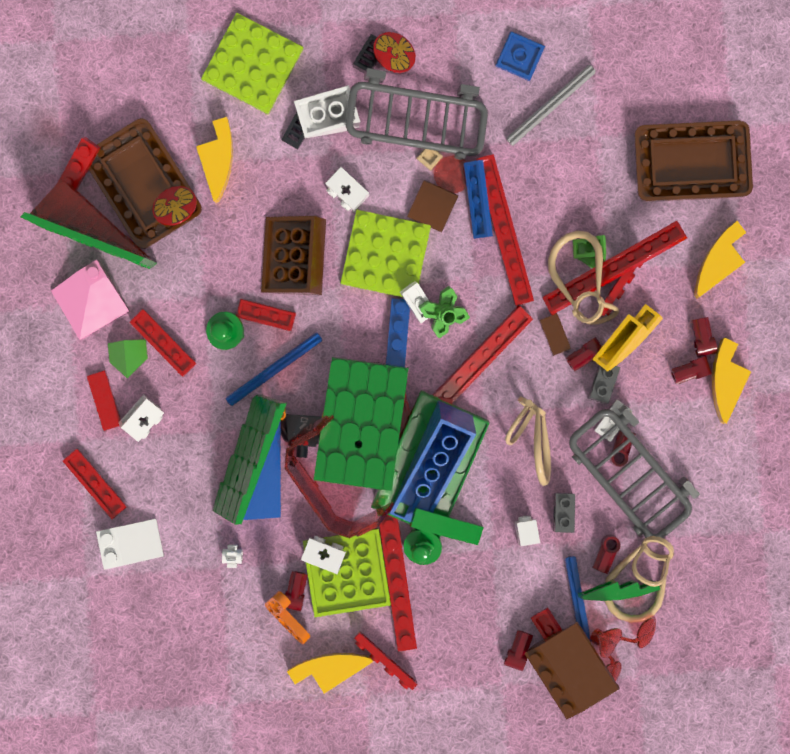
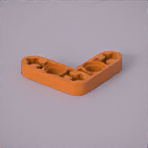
M278 591L265 603L266 609L298 642L305 644L310 638L309 633L286 610L291 602L282 592Z

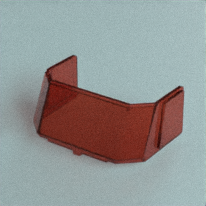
M326 415L303 428L298 435L289 440L286 448L284 469L328 531L349 539L355 535L359 537L378 527L390 513L394 503L391 502L354 522L335 515L331 505L319 490L317 482L312 480L301 462H298L294 456L296 446L316 436L334 418L333 415L329 417Z

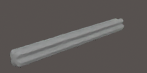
M591 65L584 68L507 137V142L512 146L515 145L596 72Z

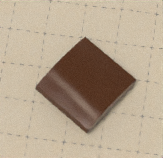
M424 180L407 217L419 223L431 225V228L442 233L459 195Z

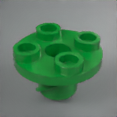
M219 312L208 321L206 334L214 347L221 350H229L235 348L243 340L244 327L242 321L235 313Z
M414 528L405 538L404 552L412 562L428 565L440 557L442 552L440 535Z

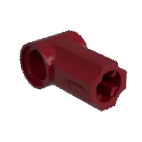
M709 317L691 320L697 357L717 354V344L715 338L712 337Z
M595 337L565 359L575 372L590 361L593 362L592 359L603 346Z
M706 356L671 369L675 384H681L694 378L699 379L712 374Z
M620 429L612 452L627 440V437ZM629 442L619 451L623 455L621 463H616L614 456L609 459L610 463L617 467L627 464L632 443Z
M614 535L603 537L592 568L605 574L609 573L616 553L621 547L618 538ZM610 539L616 542L615 547L612 549L606 547V543Z
M297 571L291 572L288 590L285 592V596L291 602L287 609L301 612L308 574Z
M517 629L511 649L507 652L508 657L504 661L505 666L519 671L524 670L527 661L524 653L529 650L533 639L532 634Z

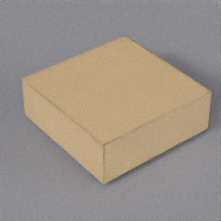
M424 149L416 159L432 171L443 158V155L438 151Z

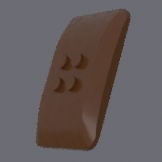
M140 118L97 144L101 148L92 162L89 171L130 237L139 248L146 249L201 214L202 206L197 199V205L193 214L180 224L163 225L155 219L152 211L153 204L163 191L175 186H183L189 189L191 187L146 119Z
M736 120L641 125L636 129L634 137L637 192L643 201L735 198L748 196L752 192L750 129L746 122Z

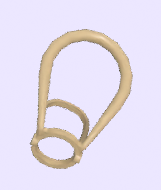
M519 396L517 401L524 408L509 428L505 441L507 445H513L525 430L532 416L536 414L534 461L538 481L541 485L546 486L549 484L551 475L550 446L545 419L546 412L535 405L532 400ZM530 410L520 429L518 430L516 435L510 440L513 431L515 430L519 422L522 420V418L525 416L527 411ZM540 417H541V420H542V450H541V422H540Z
M656 536L644 538L642 545L620 562L606 577L605 582L615 580L619 573L634 558L632 563L634 576L644 584L653 587L660 586L661 589L657 591L655 602L651 608L639 615L623 613L615 606L612 600L604 601L609 611L618 619L629 623L643 622L653 617L660 609L665 595L669 562L674 556V548L670 542ZM658 542L669 550V554H656L647 547V543ZM643 551L653 559L664 561L660 581H649L638 573L636 564Z

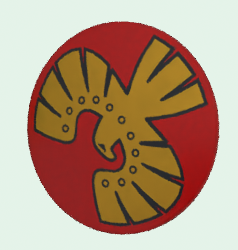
M385 32L380 34L374 41V55L384 68L395 73H403L413 67L416 60L415 50L404 36L394 32Z
M171 187L163 191L154 201L153 215L163 225L180 224L193 214L197 205V199L194 192L187 187Z

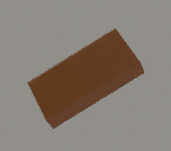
M558 314L539 320L553 356L571 349Z

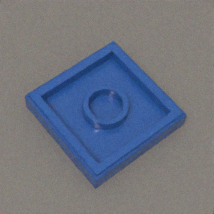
M510 31L495 67L530 81L545 46Z

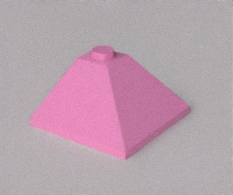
M98 260L83 267L51 290L79 340L129 312L102 263Z

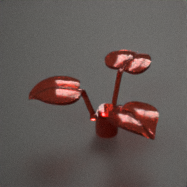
M653 617L645 620L640 625L637 631V638L635 639L622 637V630L619 628L606 631L596 628L592 632L590 641L599 646L601 657H608L610 659V664L606 665L615 681L618 679L622 669L621 662H615V659L611 656L620 640L637 643V647L640 649L647 646L655 634L656 619Z

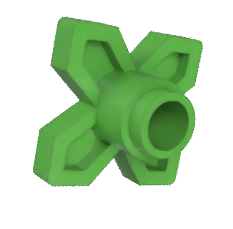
M450 286L440 291L439 303L427 300L418 307L425 318H434L431 328L438 338L448 333L449 325L455 322L462 324L470 318L463 306H454L457 295Z

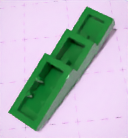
M419 508L414 509L409 525L412 528L474 545L479 544L484 528L483 526Z
M610 580L577 595L578 598L583 600L611 601L639 597L661 589L660 586L639 585L638 582L633 580L621 585L617 581Z

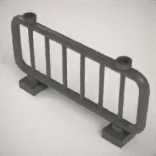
M367 68L364 73V80L368 82H358L351 87L346 115V129L351 136L360 138V143L371 145L372 141L441 151L455 154L454 158L459 160H465L466 156H476L483 150L488 111L482 102L473 100V98L475 99L479 95L480 87L461 84L457 88V96L462 97L460 98L382 85L380 83H383L385 80L386 71ZM361 89L371 90L366 132L356 130L353 126L357 93ZM375 91L390 94L385 135L370 132ZM394 94L408 97L403 138L388 135ZM412 97L427 100L422 141L407 138ZM431 101L446 103L441 144L426 142ZM449 104L464 106L459 147L445 145ZM468 107L477 108L480 111L477 145L473 149L463 148Z
M625 405L618 409L621 413L620 416L609 409L597 412L570 436L569 446L574 453L571 457L578 465L582 463L633 522L635 525L633 530L639 537L643 534L646 538L650 536L665 538L691 515L692 504L687 497L690 495L695 499L700 493L685 477L678 481L682 487L679 488L627 427L629 423L635 427L639 421ZM609 417L615 425L582 452L577 445V440L602 418ZM619 428L627 437V440L594 466L586 454L614 430ZM631 442L640 454L609 480H606L598 469ZM643 456L652 468L619 495L610 483ZM655 471L664 482L631 509L622 497ZM667 485L676 497L643 523L634 512ZM679 499L684 505V511L659 533H651L646 526Z

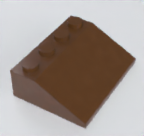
M317 216L266 217L261 293L322 295L326 219Z
M578 622L535 643L524 653L566 720L582 713L620 689Z

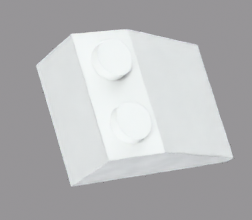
M349 85L294 101L305 138L347 131L346 115L350 93ZM356 106L353 121L354 128L360 126Z
M157 519L96 532L104 570L164 556Z

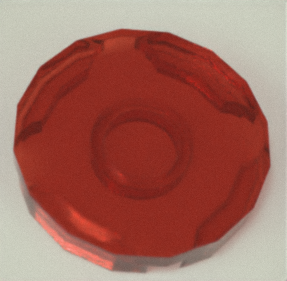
M454 156L442 158L434 170V179L437 186L454 194L466 189L464 163L467 161L455 159Z

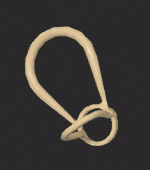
M577 230L567 233L557 240L548 258V272L554 283L572 304L573 315L582 323L598 325L615 318L619 314V309L615 305L606 303L600 296L603 265L602 246L591 233ZM581 238L589 241L595 249L597 291L584 292L574 301L556 271L555 261L558 252L564 244L570 240ZM595 296L599 303V308L596 314L588 319L578 310L579 304L584 298ZM604 307L614 310L612 314L599 319Z

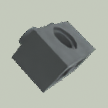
M598 365L588 399L608 404L620 367L615 366L611 370L606 371Z
M554 493L553 532L575 533V494Z

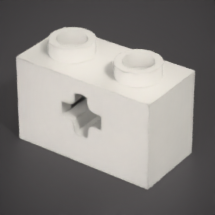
M342 167L325 183L328 188L326 190L327 193L333 198L337 196L342 201L340 203L341 206L347 211L351 209L354 212L369 197V192ZM343 187H344L345 189H347L348 187L350 188V189H349V191H350V194H349V195H348L347 193H345V194L343 195V190H342Z
M143 394L118 424L139 442L141 438L144 439L150 433L149 429L154 424L156 425L161 421L164 412ZM140 417L146 418V420H145V421H142V420L140 421L139 418H140Z
M531 516L518 517V521L514 522L518 545L526 546L540 543L537 521L533 518L531 519Z
M318 536L310 537L301 560L338 574L346 553L343 550L344 546L337 543L329 545L325 543L326 539ZM327 549V553L330 556H326L325 559L321 558L322 554L319 551Z

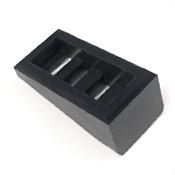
M373 34L369 36L352 64L353 68L362 73H365L367 68L374 69L378 62L374 53L367 50L368 47L373 49L371 42L377 38ZM364 54L373 57V60L364 57ZM361 59L369 63L370 65L366 66L360 62Z
M296 112L281 140L298 150L305 137L302 127L296 124L299 121ZM293 128H296L297 130L301 131L302 134L299 135L298 133L294 132ZM291 134L299 140L296 142L288 136Z

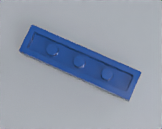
M483 160L464 163L473 238L491 237L493 233Z
M392 298L386 356V364L405 367L410 314V307L404 299Z

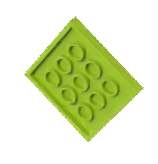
M236 12L201 80L269 115L304 47Z
M356 210L341 285L402 297L400 291L414 281L419 284L431 225Z
M379 529L322 537L326 539L325 543L329 545L337 543L344 546L343 550L346 553L338 574L306 562L314 618L390 606ZM303 540L304 551L308 540ZM327 549L319 551L322 554L321 558L325 559L326 556H330L327 553Z

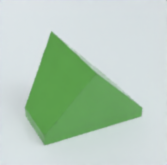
M605 235L595 236L598 239L600 245L602 246L603 262H605ZM586 239L573 240L574 259L582 261L591 268L596 267L595 249L592 244Z
M122 340L108 343L109 362L126 378L148 359L146 340Z

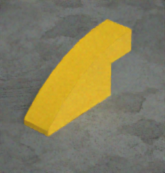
M227 117L212 121L217 140L196 146L215 203L220 201L227 187L233 162V139Z
M738 221L728 227L707 252L696 280L694 291L696 299L745 263L732 246V243L746 234V231Z
M646 304L635 317L628 314L592 360L606 371L611 370L647 338L663 319L662 316Z
M727 338L720 340L712 369L713 401L718 419L722 424L728 423L751 371L731 362L738 344Z
M356 653L325 654L302 661L289 668L287 673L294 684L299 683L312 674L325 694L371 664L373 660L368 655Z

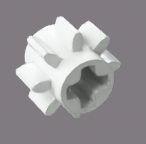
M228 545V549L222 550V563H227V568H236L237 564H242L243 550L238 549V545Z

